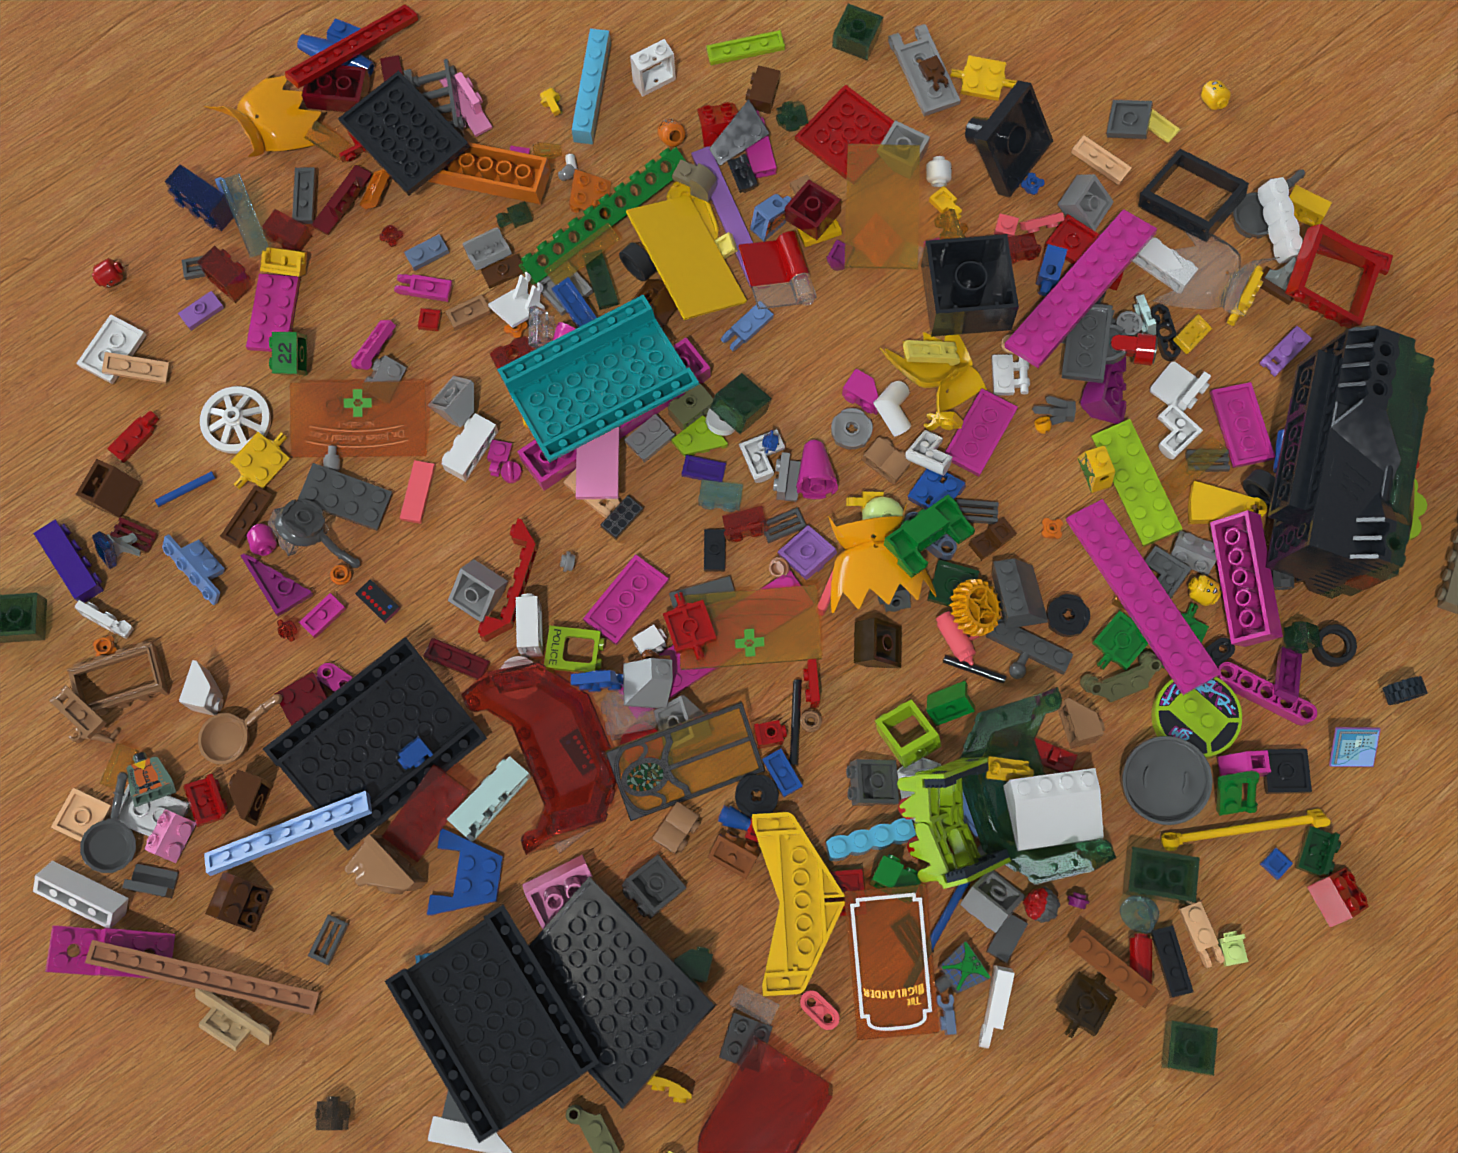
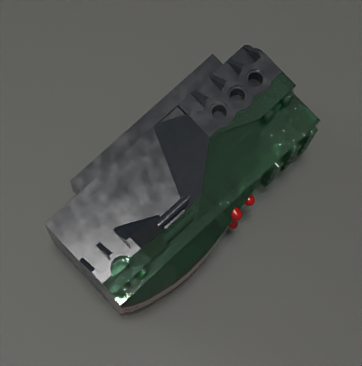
M1377 325L1347 329L1297 365L1268 517L1275 520L1266 568L1304 580L1309 591L1331 599L1341 594L1353 596L1398 576L1399 568L1403 567L1406 561L1405 550L1412 528L1415 491L1414 478L1416 469L1420 466L1418 455L1424 419L1428 411L1427 401L1431 393L1430 383L1435 370L1433 367L1435 358L1416 352L1414 348L1416 339Z

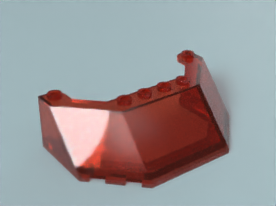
M540 662L487 671L461 694L466 707L470 711L480 712L487 710L512 726L544 806L536 828L525 832L521 837V844L526 855L543 851L604 823L608 816V807L614 798L617 783L606 752L611 751L612 748L589 694L583 690L578 691L570 686L571 682L559 674L553 675Z

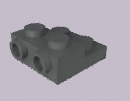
M856 759L849 762L850 765L847 766L846 775L851 780V787L848 788L847 795L848 799L852 800V806L899 804L896 760Z
M656 855L625 879L622 884L624 896L628 900L633 899L638 905L637 910L639 914L643 917L647 916L649 919H652L686 889L685 885L659 855Z

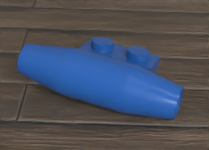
M335 18L327 31V39L302 34L298 39L297 48L312 57L361 28ZM361 54L341 64L344 66L364 67L367 69L369 77L374 70V62Z

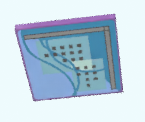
M1336 727L1329 766L1374 767L1381 729L1376 727Z

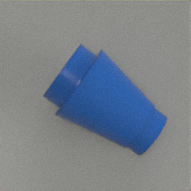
M724 805L718 822L722 823V826L747 831L751 824V819L731 805L729 807Z

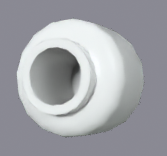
M943 156L933 157V160L926 164V179L931 183V186L943 187L952 179L951 162L945 160Z

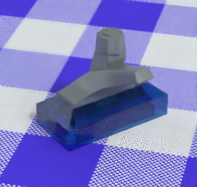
M100 531L92 535L97 555L109 569L117 565V557L122 552L139 557L141 555L139 549L131 546L138 540L134 533L119 538L112 537L109 534L106 535Z

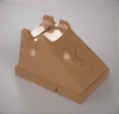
M369 834L363 840L364 844L344 868L348 875L351 873L357 875L355 883L358 886H377L379 891L389 894H403L404 891H416L427 883L414 867L410 868L411 864L384 835Z

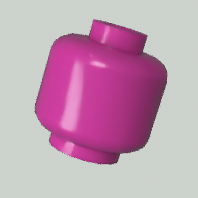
M256 524L247 533L249 547L254 554L267 556L275 550L277 541L274 530L270 526Z

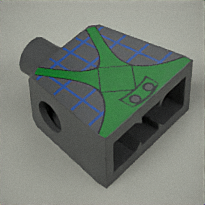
M965 941L938 966L942 976L933 981V984L940 994L949 987L957 994L991 977L967 941Z

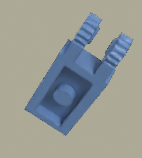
M759 301L722 336L721 341L726 343L736 335L738 338L730 346V349L735 351L770 322L774 314Z

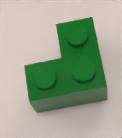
M889 854L888 857L883 855L869 885L889 895L916 893L921 881L916 870L909 867L906 870L903 869L904 865L900 863L901 860ZM902 897L897 899L910 904L913 898Z

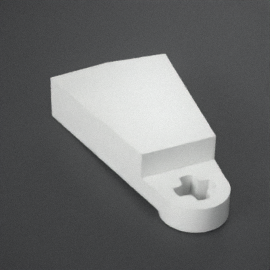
M993 966L985 1020L979 1036V1047L989 1048L993 1028L1003 1030L1014 978V971L1011 968Z

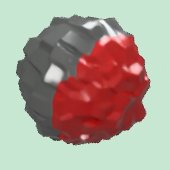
M1047 887L1033 889L1023 901L1025 912L1028 917L1035 921L1044 923L1057 917L1060 902L1052 890Z

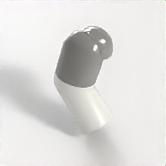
M574 154L565 156L566 166L558 172V177L561 181L569 180L574 176V170L577 169Z

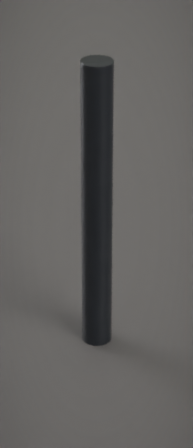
M793 680L790 741L791 766H798L802 680Z

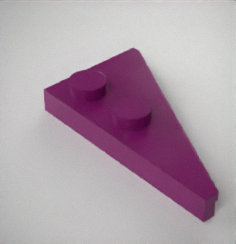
M244 553L240 555L278 617L313 596L309 589L300 586L295 581L262 564L257 559Z

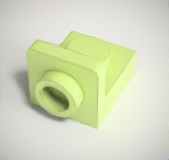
M1237 931L1223 933L1224 938L1218 939V945L1225 959L1223 962L1224 967L1248 962L1243 939L1246 938L1245 934L1238 935Z

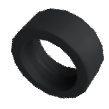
M629 243L619 253L623 265L638 280L646 281L656 272V267L650 256L638 244Z
M1256 469L1243 481V488L1248 496L1262 499L1266 503L1267 508H1270L1275 477L1267 471Z
M1334 624L1318 631L1313 637L1311 646L1312 652L1319 662L1329 667H1339L1351 660L1355 655L1357 642L1349 629ZM1335 634L1343 639L1346 645V652L1343 656L1335 658L1325 652L1322 640L1326 635Z

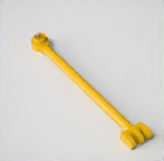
M1321 809L1307 810V815L1184 834L1180 832H1166L1162 834L1161 839L1165 850L1175 851L1184 842L1305 824H1313L1315 828L1329 826L1331 821Z

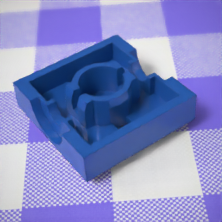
M926 469L909 493L908 500L926 510L946 495L953 499L958 495L960 496L966 487V483L949 473L942 476ZM942 478L946 479L944 483L940 482ZM928 498L931 501L930 504L925 503Z
M594 670L587 673L571 674V685L578 686L579 690H589L591 693L601 692V688H608L609 691H618L623 686V674H616L615 671Z

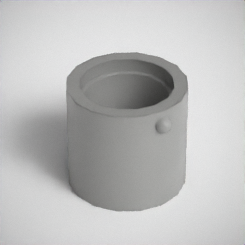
M1126 311L1118 316L1115 325L1124 328L1127 336L1137 337V334L1142 329L1143 322L1137 313Z

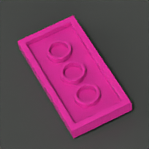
M259 274L246 343L248 350L272 352V349L269 347V338L272 336V332L292 331L300 285L299 277Z
M1252 383L1211 390L1210 396L1233 468L1273 460L1275 455Z
M981 389L963 420L962 429L957 430L945 451V454L953 457L951 463L979 477L1018 407Z
M635 554L585 615L583 621L596 631H601L604 637L617 646L669 582V579Z

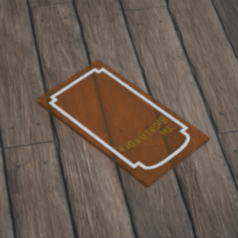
M926 884L844 892L857 1040L939 1033Z

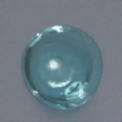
M1134 895L1122 903L1120 915L1130 929L1142 933H1150L1160 917V911L1155 902L1150 898Z

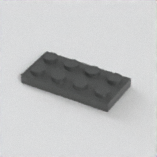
M313 463L297 501L307 499L316 503L325 513L378 531L392 496V491Z

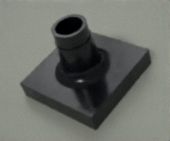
M1019 80L989 118L975 116L969 120L965 130L966 141L969 144L977 145L997 194L1006 197L1012 196L1053 142L1032 84Z

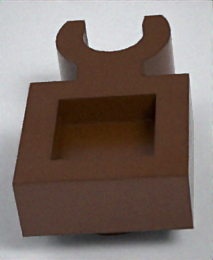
M937 55L919 62L918 67L927 82L933 80V89L936 92L939 91L938 83H943L945 88L948 87V79L943 76L945 69Z

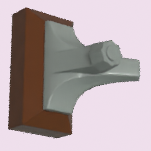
M1293 257L1279 270H1273L1266 266L1260 279L1263 281L1261 289L1287 305L1294 299L1285 294L1297 260L1296 257Z

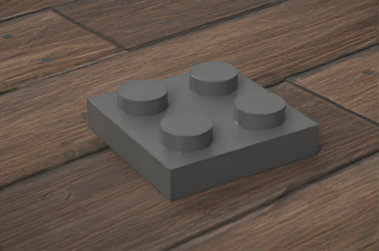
M1113 100L1107 137L1147 139L1153 102Z

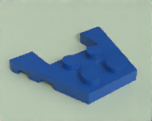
M440 828L437 848L459 851L460 855L453 897L430 895L427 915L433 916L439 913L497 902L504 857Z

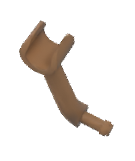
M75 728L79 732L77 738L69 736L70 740L76 743L89 739L78 728ZM115 729L110 737L96 733L91 740L114 743L113 739L119 731Z

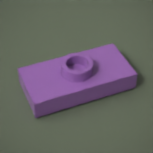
M210 291L178 314L188 328L193 330L224 309L214 293Z

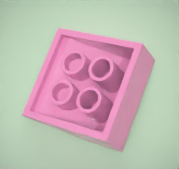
M583 855L523 884L524 893L542 929L546 927L589 876L593 877Z

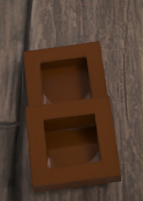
M1003 518L990 526L986 532L973 539L968 545L982 561L1006 544L1017 533L1006 519Z

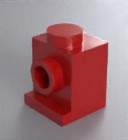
M780 720L754 724L758 749L784 744L783 738L787 737L785 724L780 725ZM773 729L775 731V734L773 736H769L767 734V731Z

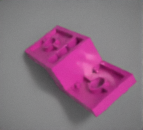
M54 925L52 926L45 972L148 978L85 963L92 940L142 952L149 948L153 950L155 955L172 958L175 934ZM71 944H76L79 947V954L76 957H70L67 953V948Z

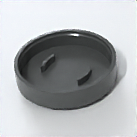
M1158 736L1147 739L1134 747L1123 763L1121 770L1123 795L1127 803L1138 815L1151 822L1162 825H1175L1186 822L1201 812L1211 795L1213 779L1209 763L1203 753L1186 740L1171 736Z

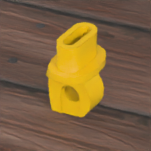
M554 88L543 91L540 94L542 106L550 107L554 116L561 114L562 112L557 104L560 100L559 93H556Z

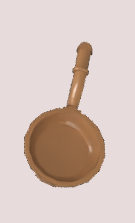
M275 694L263 704L261 703L245 720L230 713H219L210 717L203 724L198 736V746L201 754L207 761L215 764H228L240 759L247 752L248 741L250 742L248 727L262 714L267 713L272 707L280 704L283 699L282 695Z

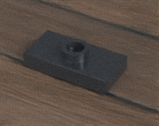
M704 529V571L725 572V529Z

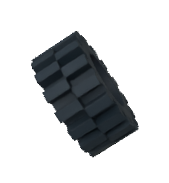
M1421 676L1404 679L1382 688L1388 705L1403 703L1428 694Z

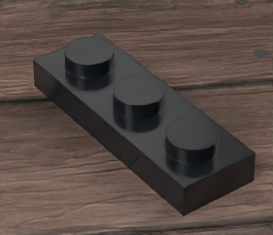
M1174 926L1150 931L1170 998L1193 993L1194 991Z

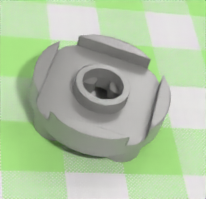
M844 409L832 421L831 434L835 444L851 450L865 447L872 435V422L859 409ZM850 425H854V428L857 429V431H854V433H849V431L846 430V428H849Z

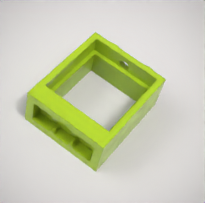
M912 699L900 704L894 710L882 714L875 720L879 735L904 768L942 747L939 734ZM913 715L926 731V734L901 748L888 729Z

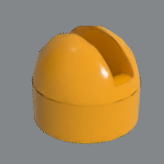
M1048 416L1040 417L1034 421L1036 430L1041 434H1045L1046 431L1049 432L1052 428V423Z

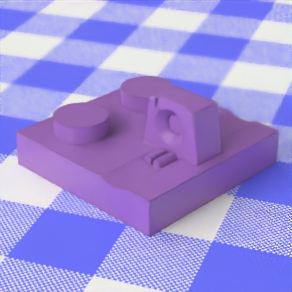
M809 525L778 551V555L785 558L789 565L805 580L809 579L815 572L822 570L824 565L837 554L836 549Z

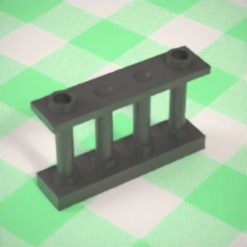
M444 59L445 70L418 77V75L415 76L411 69L403 71L404 77L418 91L422 84L447 78L448 87L422 93V95L427 100L449 95L450 104L435 107V109L440 114L452 111L453 120L448 122L461 136H465L463 128L466 127L460 111L454 77L457 74L455 66H452L448 59Z

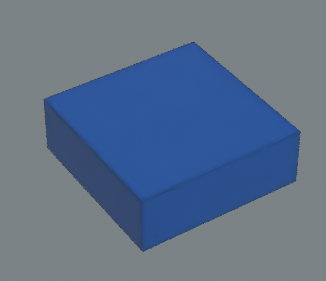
M1274 848L1260 863L1276 880L1280 879L1293 864L1277 848Z

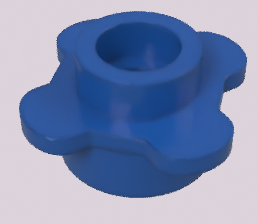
M1029 173L1026 180L1022 181L1021 187L1027 193L1035 195L1038 193L1039 188L1044 186L1045 182L1043 179L1036 177L1035 173Z
M770 430V433L763 437L762 447H765L764 453L766 454L768 450L775 451L778 445V435L773 434V430Z

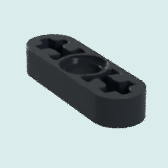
M1157 304L1152 308L1150 314L1156 322L1158 348L1164 360L1174 361L1181 352V348L1173 341L1177 336L1169 309L1165 305ZM1157 311H1159L1160 314H1163L1161 319L1159 315H1155ZM1160 329H1168L1170 331V336H1162L1160 334ZM1169 346L1171 350H1175L1173 354L1170 351L1167 352Z

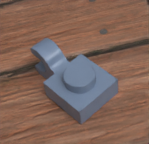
M952 994L948 995L949 1002L943 1004L941 996L938 995L936 1003L943 1010V1016L939 1018L940 1029L945 1031V1035L957 1034L953 1010L954 997Z

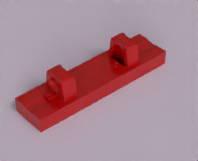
M999 722L995 723L988 741L992 745L1059 773L1072 771L1078 756Z

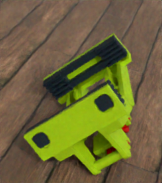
M987 757L960 758L934 769L918 771L914 776L902 777L897 781L898 788L901 791L915 792L911 794L912 796L903 798L899 802L898 808L902 817L905 819L915 818V822H918L915 823L917 836L912 837L908 841L907 849L912 857L927 861L931 865L919 870L918 878L921 882L938 881L943 889L969 883L1011 862L1007 849L980 856L969 827L963 821L962 778L971 774L979 775L989 771ZM947 839H948V841H949V843H950V845H951V847H952V850H953V852H954V855L951 853V851H950V849H949V846H948V844H947Z

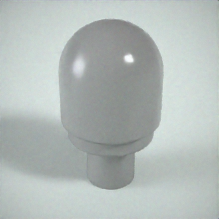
M328 446V454L323 458V467L338 472L340 470L339 455H336L337 446Z

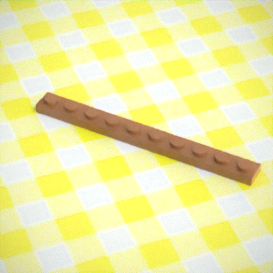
M92 940L85 963L309 1015H313L319 992Z

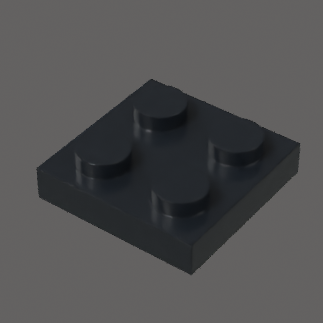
M1307 749L1262 750H1268L1271 770L1269 774L1264 776L1266 794L1312 792Z

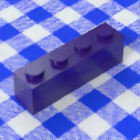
M55 519L33 533L76 601L80 600L85 603L104 591L100 585L103 581L96 572L93 573L91 571V562L86 556L81 555L79 551L82 548L75 539H71L69 535L72 532L65 523L60 524Z

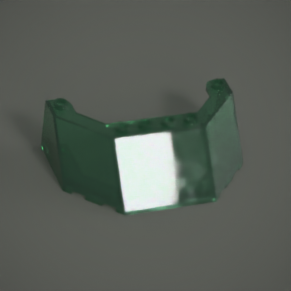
M1058 687L977 713L974 720L975 724L967 736L960 758H988V756L1029 761L1030 769L1034 770L1033 776L1046 775L1035 738L1045 715L1057 711L1062 705V697ZM986 772L979 775L971 774L962 778V789L983 851L988 854L1007 849L1011 862L1005 864V866L1028 877V881L1036 885L1092 872L1116 858L1112 844L1103 838L1017 851L1003 787L1008 781L986 778Z

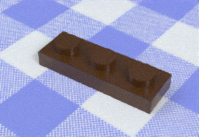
M255 485L220 537L235 547L240 548L247 538L248 531L259 521L274 499V496Z

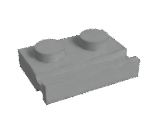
M654 414L624 440L645 463L675 437V434Z

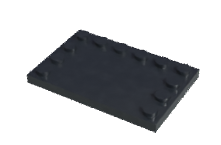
M399 71L338 118L344 128L408 196L470 148L469 143Z

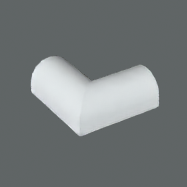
M901 381L892 382L873 402L894 437L904 433L911 427V423L900 407L909 396L908 386Z
M1171 403L1157 418L1171 431L1160 442L1159 450L1165 457L1173 460L1203 431L1174 403Z
M777 429L773 430V434L778 435V445L775 451L768 450L766 454L764 453L765 447H762L764 435L770 432L739 444L755 483L764 482L774 475L767 456L785 450Z
M926 430L922 432L906 451V459L942 476L947 473L953 457L938 451L937 449L941 445L943 438Z

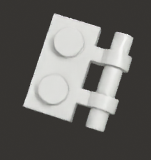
M992 355L993 394L996 396L1014 395V388H1020L1022 395L1028 394V387L1030 386V379L1027 373L1029 362L1019 357V362H1013V355ZM1014 371H1019V379H1014Z

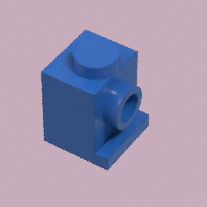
M417 736L398 752L400 756L398 762L405 770L413 765L416 768L426 760L424 758L425 755L431 757L433 753Z

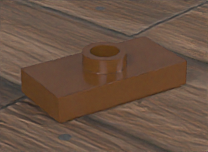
M517 254L481 269L489 289L524 274L518 266L521 261Z

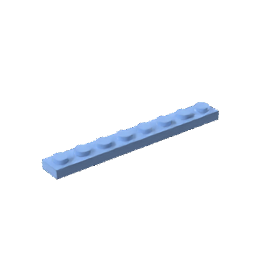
M363 791L204 853L206 873L210 876L372 814L370 796L366 791Z

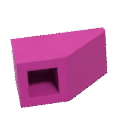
M855 368L843 387L842 396L849 403H856L861 406L865 412L877 415L879 412L873 404L878 398L874 379Z
M1268 750L1246 751L1217 757L1219 776L1256 771L1260 777H1263L1271 772Z

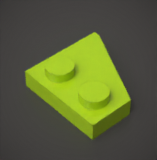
M703 415L671 439L672 444L684 457L686 455L692 456L696 453L710 452L711 449L720 447L724 449L728 447V443L721 435H717L708 429L705 422L706 418Z

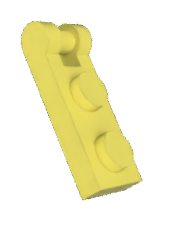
M906 340L903 344L907 362L948 363L951 366L960 363L959 355L956 354V343Z

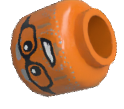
M665 119L658 126V137L665 145L676 147L683 142L685 130L677 120Z

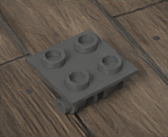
M733 1013L719 1058L759 1071L773 1027Z

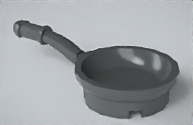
M1303 169L1297 170L1290 179L1286 180L1289 189L1294 187L1300 179L1304 178L1305 171ZM1257 192L1246 194V197L1233 211L1234 227L1239 234L1246 238H1262L1268 234L1269 227L1263 216V206L1259 201Z
M295 499L279 510L275 518V528L286 542L306 547L322 541L338 559H342L353 568L360 567L359 559L340 549L325 535V517L323 518V511L316 503L307 499H302L301 501H296Z
M121 772L117 776L115 792H113L114 799L111 819L93 824L84 833L80 842V854L84 863L92 870L100 873H114L123 869L132 860L136 851V839L132 830L124 823H121L120 820H117L122 799L125 795L126 781L128 780L125 772Z

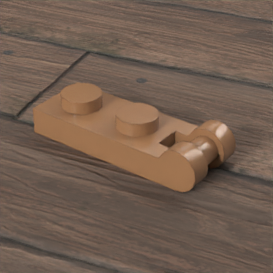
M65 685L61 689L62 692L56 697L53 696L49 701L83 734L91 739L106 722ZM69 697L70 699L65 704H63V702Z

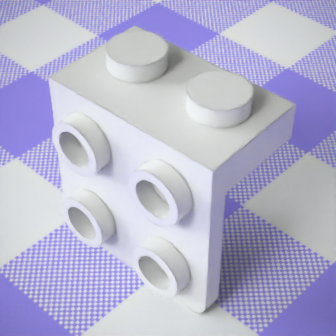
M1171 362L1150 387V392L1168 406L1174 403L1184 412L1186 408L1191 409L1198 401L1195 397L1199 393L1203 395L1210 386L1207 382L1211 375L1204 371L1198 379L1178 363Z

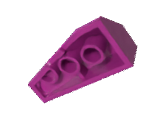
M1126 356L1117 363L1105 365L1103 383L1088 382L1085 386L1080 406L1091 418L1114 424L1124 421L1126 401L1123 400V391L1126 390V383L1123 380V372H1126Z

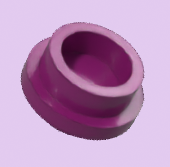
M1073 892V895L1067 896L1069 905L1081 909H1086V905L1090 901L1086 899L1087 895Z

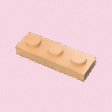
M1083 136L1071 151L1072 154L1118 185L1121 184L1132 169V167L1086 136Z
M105 352L102 374L166 384L169 362Z

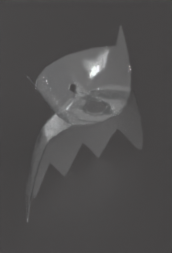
M1187 233L1196 246L1172 251L1183 268L1160 272V275L1172 287L1173 291L1159 296L1153 301L1164 305L1193 309L1223 307L1229 313L1246 316L1238 309V304L1251 274L1258 264L1280 257L1255 260L1243 266L1240 253L1217 235L1213 234L1205 242Z

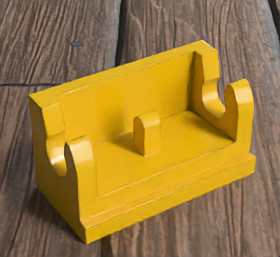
M1295 185L1289 195L1294 205V216L1296 219L1311 227L1322 222L1332 203L1298 185Z
M266 247V251H262L260 271L298 277L305 275L307 252Z

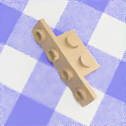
M195 989L196 999L211 1008L199 1022V1028L234 1051L241 1046L250 1034L267 1045L272 1042V1032L268 1026L262 1023L258 1024L248 1013L238 1011L230 1001L226 999L221 1000L215 993Z

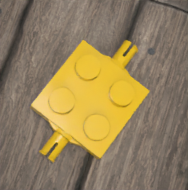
M969 55L963 71L952 68L950 77L961 78L962 89L960 94L999 101L1003 86L1013 88L1017 81L1005 79L1006 62Z
M1256 265L1251 275H1249V281L1244 287L1234 309H1232L1227 324L1234 326L1240 316L1244 317L1247 310L1251 307L1255 299L1254 296L1263 283L1260 280L1264 273L1261 266Z
M257 432L230 461L241 474L233 485L240 490L249 481L264 489L290 461V458L279 447L287 437L280 432L272 441Z

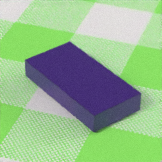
M686 455L682 476L722 484L726 463Z

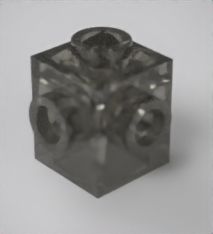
M327 1096L326 1101H317V1108L315 1110L316 1130H348L350 1101H340L341 1096Z

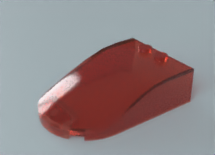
M754 1036L702 1125L698 1138L697 1152L797 1153L833 1097V1084L757 1036Z

